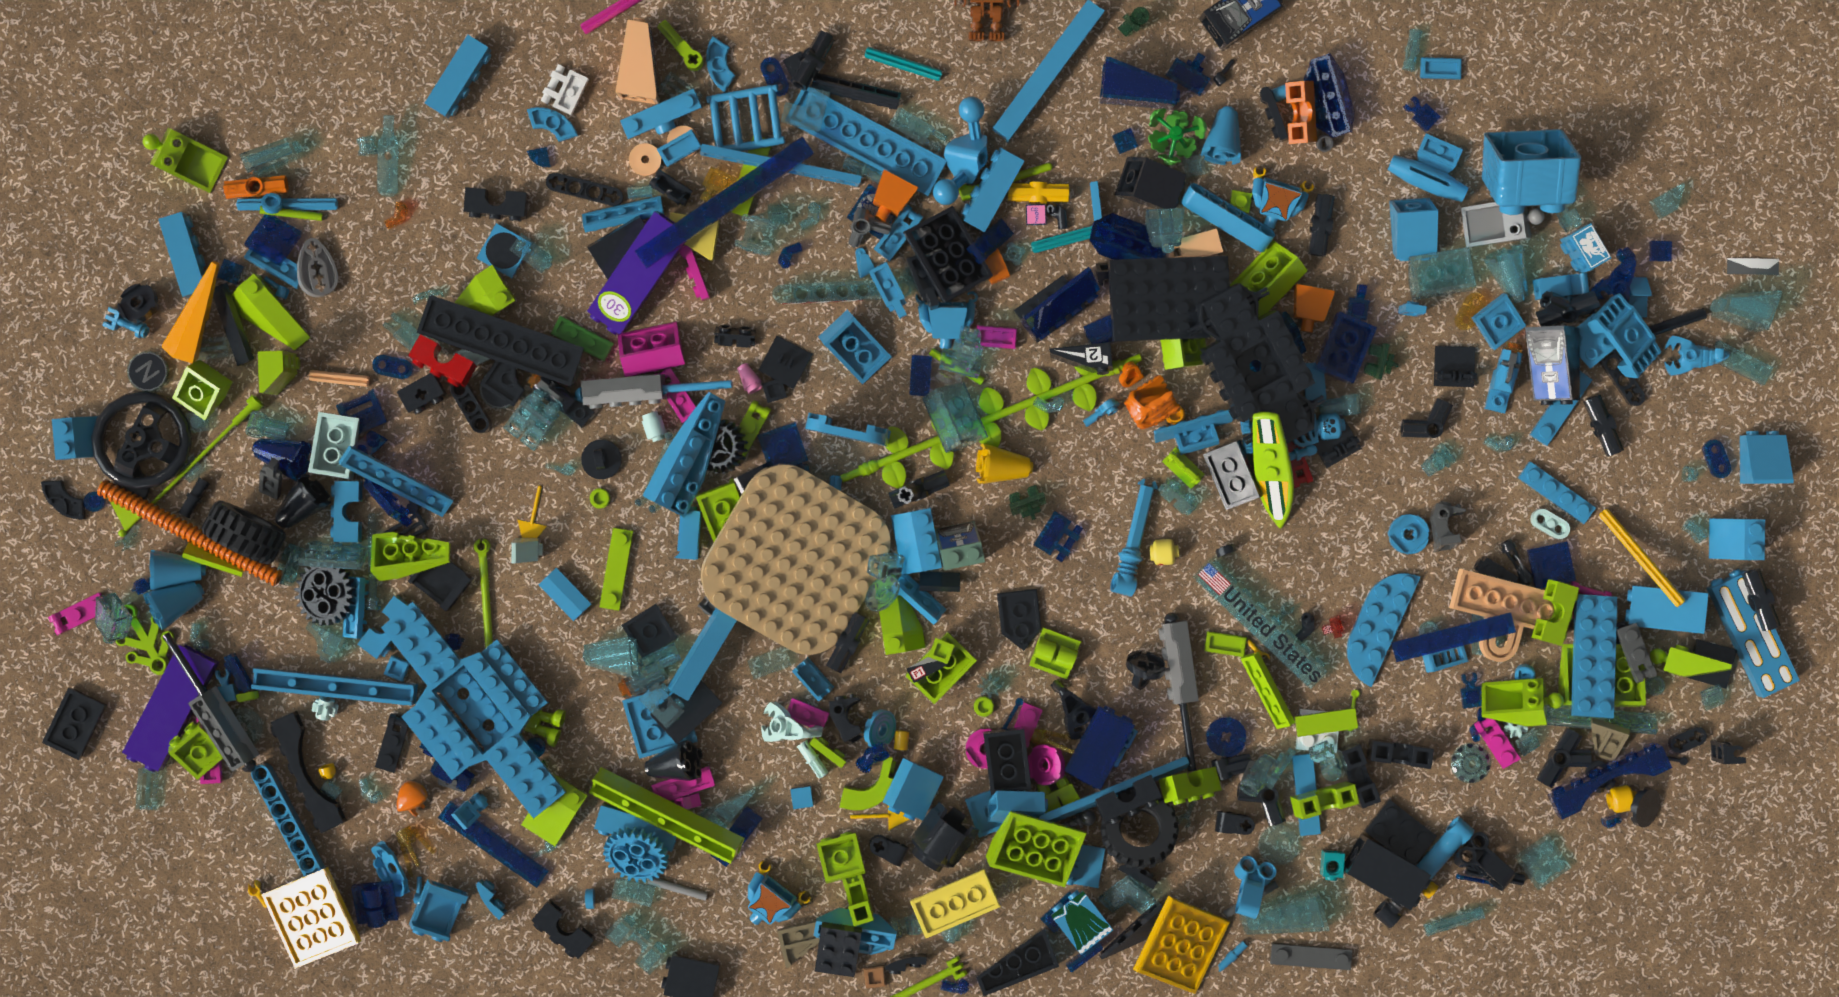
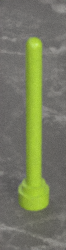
M1045 163L1019 171L1013 182L1050 171L1053 166L1051 163ZM964 184L959 188L963 202L971 199L972 190L976 185Z

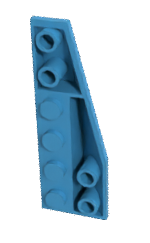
M710 392L706 394L672 440L657 466L643 497L685 518L704 481L725 400Z

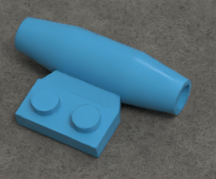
M1427 133L1424 135L1417 151V160L1394 155L1387 169L1408 184L1436 196L1459 202L1464 200L1469 188L1448 174L1456 167L1463 149Z

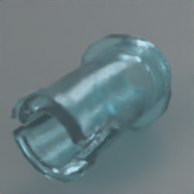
M631 185V187H627L628 199L635 201L636 198H653L652 186L633 187Z

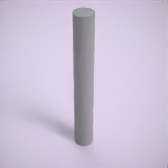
M654 878L653 881L648 880L650 885L706 901L708 895L706 892L662 879Z

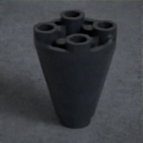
M689 740L682 741L646 761L645 772L649 777L652 776L654 778L685 781L699 779L702 775V750L696 748Z

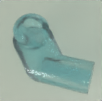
M1037 397L1033 402V406L1046 413L1058 412L1064 407V400L1061 397L1054 398L1052 402H1047Z
M1488 435L1483 444L1493 451L1500 453L1511 450L1514 446V439L1511 436H1506L1503 440L1497 441Z
M191 623L190 642L197 651H207L209 649V641L203 640L200 636L202 624Z
M368 778L358 780L361 796L372 804L382 801V792L371 790Z

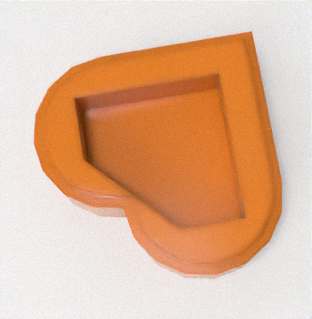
M1130 361L1123 366V373L1119 377V382L1123 387L1128 388L1144 378L1139 367Z

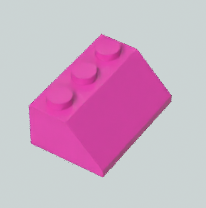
M677 322L630 331L621 335L617 334L619 356L625 377L637 376L642 373L655 372L660 369L685 364Z

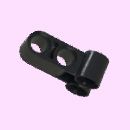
M1476 832L1466 842V847L1455 852L1453 857L1454 863L1461 868L1470 865L1495 888L1504 891L1516 874L1488 848V836L1483 832ZM1474 838L1479 839L1480 847L1475 845ZM1462 853L1467 854L1468 862L1462 859Z

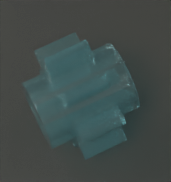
M989 673L986 679L981 676L983 683L977 685V687L983 688L980 695L982 696L987 693L989 699H991V694L994 693L999 696L997 689L1003 687L1001 684H997L999 677L993 679L991 673ZM988 681H992V684L996 685L991 691L984 687V685L988 684Z

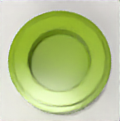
M598 488L590 494V502L596 508H605L610 503V494L605 489Z
M981 696L974 702V710L979 716H989L994 710V703L989 697Z

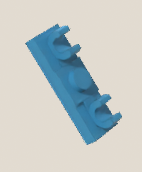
M348 576V579H354L351 586H355L357 589L353 590L352 594L357 595V597L351 599L355 603V605L349 606L352 612L345 613L347 618L343 621V637L362 639V636L366 633L362 631L363 624H367V621L363 620L365 609L364 595L369 594V591H365V584H369V580H365L363 577Z

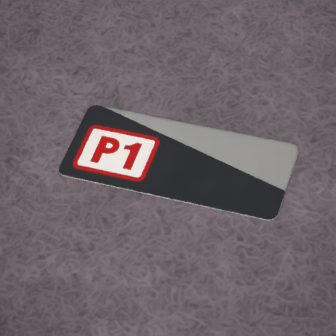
M927 657L907 668V672L913 683L948 664Z

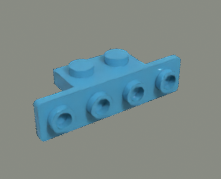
M1220 410L1215 414L1202 415L1190 421H1180L1176 425L1169 427L1162 426L1154 431L1155 443L1175 438L1180 455L1218 445L1219 438L1215 427L1233 421V418L1228 410Z

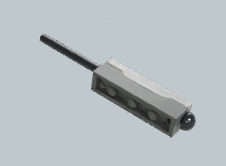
M1170 612L1164 618L1165 623H1161L1162 628L1158 629L1159 638L1164 640L1165 647L1161 648L1162 658L1167 661L1165 679L1170 681V688H1167L1168 699L1172 700L1173 704L1180 706L1186 757L1189 761L1188 771H1196L1187 703L1199 701L1188 623L1186 620L1176 621L1180 619L1179 616L1174 612Z
M170 632L163 635L162 637L200 695L188 704L228 767L233 772L244 765L245 767L242 768L244 772H252L256 768V761L253 759L260 754L216 686L210 690L203 686Z

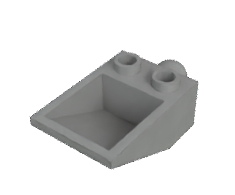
M1496 202L1462 207L1461 213L1466 248L1531 239L1529 222L1534 225L1542 223L1545 217L1544 212L1541 209L1535 208L1528 214L1527 206H1525L1522 214L1508 215L1499 211V205ZM1513 226L1518 227V231L1516 233H1514Z

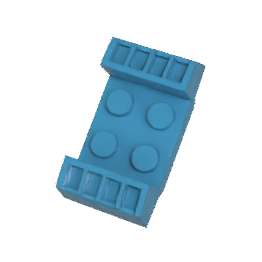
M1620 293L1612 296L1587 323L1593 334L1605 333L1623 358L1617 368L1625 377L1639 378L1661 353L1652 331L1635 307L1630 305Z

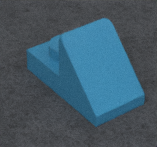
M1626 277V301L1635 307L1642 318H1646L1648 297L1652 296L1647 277Z

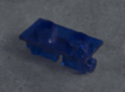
M370 430L353 447L372 456L388 439Z

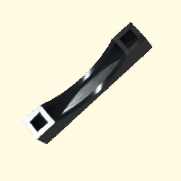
M298 711L272 721L271 732L275 738H278L281 744L279 745L280 752L283 756L287 757L289 762L287 764L288 769L297 779L296 787L300 793H303L306 799L304 804L306 809L312 812L315 828L323 833L345 823L347 819L339 802L329 798L320 791L307 772L302 752L305 727Z

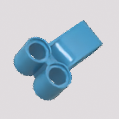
M1244 856L1234 868L1235 875L1241 879L1235 913L1256 919L1261 906L1264 886L1268 885L1275 877L1276 868L1270 862H1264L1259 866L1253 857ZM1242 865H1245L1249 871L1245 870ZM1261 871L1265 872L1268 877L1264 876Z

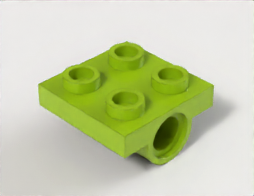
M1043 627L1029 666L1068 679L1081 641Z

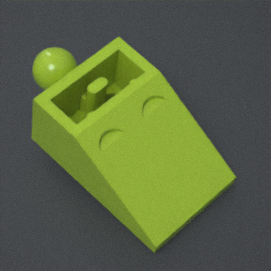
M167 128L161 142L155 134H147L143 138L145 148L149 150L157 149L150 163L151 165L211 193L228 158L227 156L170 128ZM175 139L180 141L177 147L173 145ZM167 157L171 159L169 165L164 164V159Z
M1676 645L1675 648L1670 647L1668 655L1659 648L1653 649L1649 655L1651 662L1654 664L1666 663L1664 667L1665 672L1682 677L1732 670L1733 667L1725 662L1690 653L1687 647Z
M1543 678L1482 683V717L1522 726L1547 725V705L1553 709H1558L1564 703L1563 696L1559 693H1551L1547 697Z

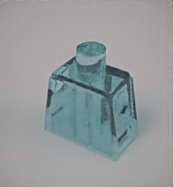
M1184 208L1146 210L1145 226L1153 247H1162L1164 253H1171L1174 251V246L1181 245Z
M116 592L96 597L95 625L103 635V641L112 644L115 640L127 637L133 617Z

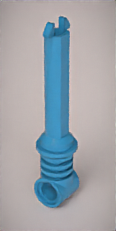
M1144 478L1138 482V485L1141 486L1126 547L1118 553L1119 560L1122 561L1118 563L1120 568L1118 567L1117 570L1119 572L1114 574L1110 585L1112 592L1129 597L1133 596L1137 587V578L1134 575H1137L1135 570H1138V567L1136 565L1143 561L1142 553L1140 552L1141 541L1154 489H1158L1155 481L1152 482L1151 487L1145 486Z

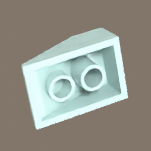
M318 412L308 468L309 473L353 480L354 472L341 466L339 460L349 445L356 449L358 448L359 418Z

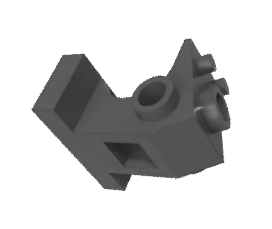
M1440 501L1433 506L1429 520L1434 539V552L1455 549L1461 543L1460 534H1453L1447 524L1449 517L1462 515L1463 512H1466V509L1461 508L1460 504L1451 506L1449 502Z

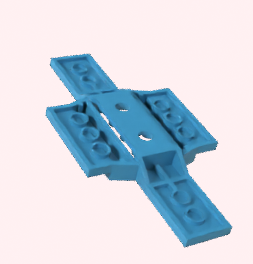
M415 602L410 603L381 627L427 685L416 705L401 717L451 780H454L468 767L487 760L533 819L566 793L565 789L521 734L531 717L549 702L498 639L482 652L461 659ZM461 688H466L469 691V696L465 700L458 697V691ZM436 692L442 694V696L446 699V701L450 704V706L454 709V711L458 714V716L462 719V721L466 724V726L482 744V746L484 747V752ZM490 719L494 722V729L492 731H486L483 728L485 720Z

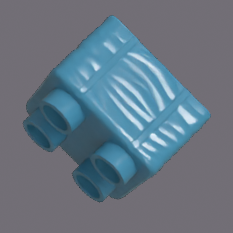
M1563 130L1484 133L1482 180L1488 188L1490 196L1499 205L1500 212L1508 215H1518L1524 212L1525 206L1540 205V209L1544 212L1560 213L1565 210V204H1572L1576 201L1581 155Z

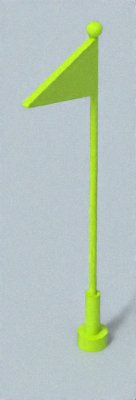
M251 395L246 400L248 405L232 420V423L151 503L155 505L235 425L238 426L254 410L258 412L263 408V403L257 397ZM113 501L111 504L124 528L119 530L118 535L125 537L127 531L142 516L139 517L136 513H131V510L127 511L125 507L122 508L120 504L116 505Z

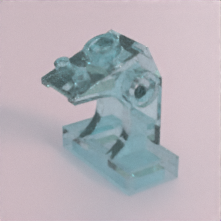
M961 326L959 339H955L953 350L943 348L939 369L978 379L982 361L980 357L983 352L981 331L979 329H971L968 326Z

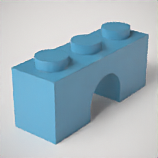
M334 481V485L331 486V496L334 497V505L331 506V517H334V526H331L330 535L333 538V542H362V522L351 521L346 515V509L352 502H362L363 481Z
M395 595L383 609L382 613L391 620L406 608L409 603L400 596ZM374 627L369 628L357 644L376 659L381 658V656L385 658L392 649L390 647L392 641L386 633H381Z

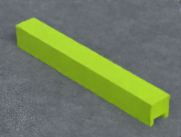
M600 767L598 773L593 778V785L589 790L590 794L730 864L736 855L740 853L745 838Z

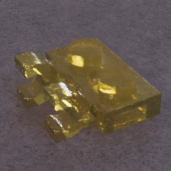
M710 167L702 183L706 189L700 199L706 204L713 206L716 192L723 196L717 206L722 211L729 213L732 208L733 199L739 201L747 183L742 179Z

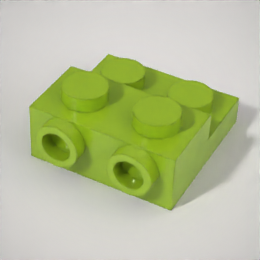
M200 721L196 724L194 722L190 723L184 730L186 733L181 737L175 736L169 742L168 753L197 780L223 759Z
M846 832L838 838L832 839L828 837L822 839L820 843H816L826 884L866 873L856 833Z

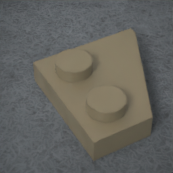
M1592 718L1591 728L1594 755L1614 762L1630 735V729Z
M816 920L777 929L786 968H789L793 962L804 956L809 949L819 943V938L814 936Z

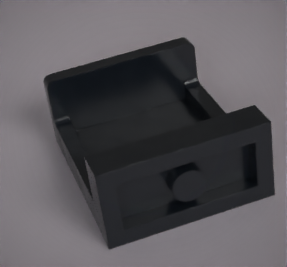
M450 561V563L409 575L411 578L408 582L414 584L440 604L443 610L449 611L474 578Z
M673 952L672 957H668L665 969H669L668 976L663 977L661 988L664 989L663 995L670 997H713L721 962L698 960L680 956Z

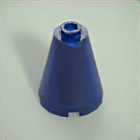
M260 438L253 444L252 451L256 458L267 465L271 458L279 460L278 470L282 471V474L296 481L298 477L306 474L308 471L310 460L307 461L309 453L311 454L312 446L306 441Z

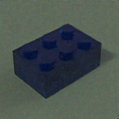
M1341 311L1336 313L1312 369L1344 383L1353 384L1377 327Z

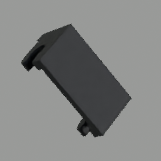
M1710 740L1712 761L1721 764L1746 763L1745 757L1734 756V751L1742 750V746L1731 745L1729 742Z

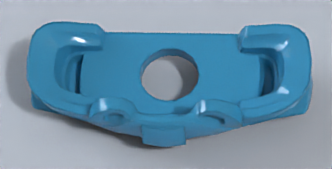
M384 841L378 842L371 848V851L376 857L373 861V866L376 868L377 875L382 880V884L384 886H391L392 892L396 897L409 893L408 880L394 852ZM390 863L396 867L397 872L391 869Z

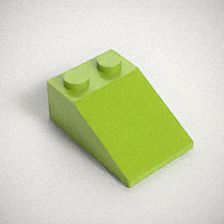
M554 773L553 776L565 789L566 793L534 819L528 813L521 825L548 843L556 846L588 797V794Z

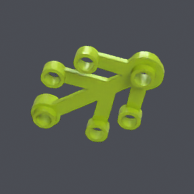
M132 604L122 606L119 610L120 617L131 623L140 640L129 638L126 634H119L115 639L116 644L145 650L150 658L139 656L137 652L131 651L126 654V661L130 664L138 663L149 666L154 674L163 675L170 662L167 658L169 646L162 637L168 631L161 634L162 644L158 653L154 646L159 627L153 617H151V627L149 635H147L137 618V608ZM129 608L133 611L131 616L127 615V609ZM121 636L125 638L124 644L119 642ZM130 654H134L136 656V659L134 661H131L129 659ZM158 661L163 662V668L157 667Z

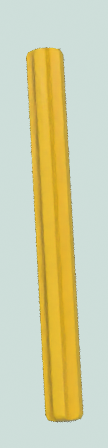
M1609 509L1603 510L1599 514L1600 518L1676 607L1681 606L1685 602L1684 597Z

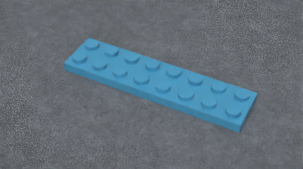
M810 87L805 91H800L785 119L786 122L874 169L882 173L885 169L917 186V191L927 197L947 162L946 159Z

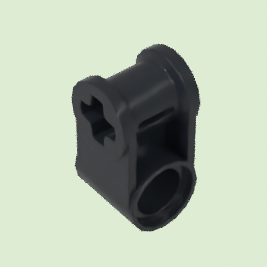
M1217 811L1216 832L1249 835L1254 831L1255 823L1248 815ZM1244 820H1247L1250 826H1246V829L1243 830L1240 823H1244Z
M879 834L874 835L869 842L870 850L873 854L901 867L909 850V847L902 843L900 845V842ZM879 841H882L883 848L879 847L878 849H876L874 843H879Z

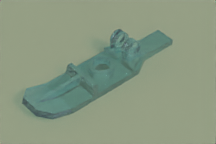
M384 115L383 134L378 140L377 191L384 197H393L398 192L399 142L394 135V115ZM387 152H390L392 155L390 160L385 158Z

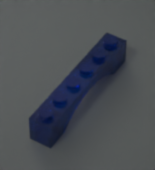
M1649 743L1643 746V750L1637 753L1636 751L1630 752L1620 761H1610L1606 764L1607 767L1603 769L1591 770L1586 777L1572 779L1569 785L1553 788L1551 790L1552 793L1547 794L1557 817L1563 820L1580 812L1589 796L1600 785L1610 779L1628 774L1656 776L1671 769V763L1663 746L1657 743Z

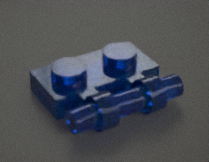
M1054 511L1033 545L1049 555L1056 549L1059 551V554L1055 559L1063 562L1066 556L1069 557L1074 543L1079 541L1081 537L1079 535L1083 528L1076 525L1074 530L1071 531L1068 529V526L1072 521ZM1063 534L1068 535L1069 538L1064 546L1059 545L1058 542Z

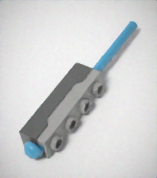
M665 374L581 381V387L576 390L575 397L583 405H590V409L602 408V404L609 403V407L622 406L621 402H629V406L641 405L642 400H649V404L661 403V399H666L667 393L732 388L733 383L732 380L666 385Z

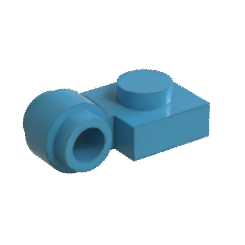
M477 792L469 801L467 800L461 804L451 816L464 830L468 829L481 816L479 812L489 805L487 798Z

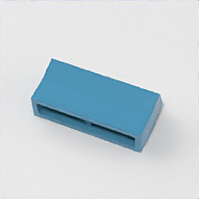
M557 568L539 584L573 621L591 606V603Z

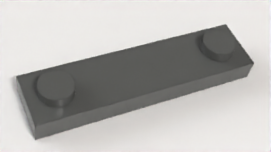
M1271 943L1270 964L1351 970L1352 949Z

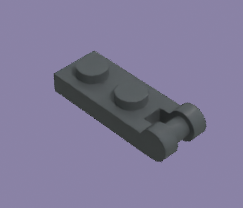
M1637 623L1616 629V634L1635 682H1642L1647 677H1656L1657 672L1651 663ZM1643 664L1645 670L1640 671L1638 666Z

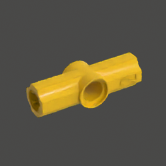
M1047 182L1012 183L1008 190V201H1023L1031 204H1036V202H1040V204H1046L1047 202H1069V184H1048Z

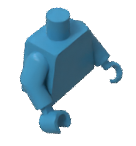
M973 291L967 293V295H975V299H969L968 303L939 302V308L930 310L929 305L926 304L927 300L920 301L916 294L915 299L919 304V320L925 330L932 333V338L940 339V348L951 349L952 339H960L962 334L966 333L973 324L976 308L974 302L978 300L977 293Z

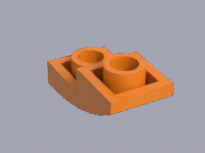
M993 238L976 244L977 249L993 274V277L989 279L990 283L993 285L1009 278V271Z

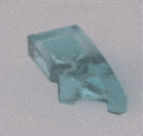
M1684 182L1649 201L1658 219L1678 209L1685 188Z

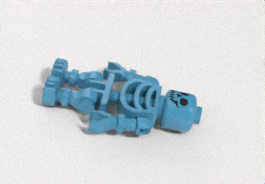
M1337 413L1320 414L1318 420H1316L1315 414L1314 429L1307 433L1310 441L1306 439L1305 435L1300 436L1303 443H1300L1297 439L1293 440L1292 442L1296 446L1305 448L1300 450L1296 448L1293 449V452H1289L1290 461L1294 459L1298 461L1301 460V457L1316 454L1317 448L1312 444L1319 442L1318 436L1322 440L1340 438L1342 431H1345L1344 419H1340ZM1250 419L1240 422L1242 435L1251 434L1253 421L1250 422ZM1243 439V448H1245L1246 455L1253 454V442L1247 445Z

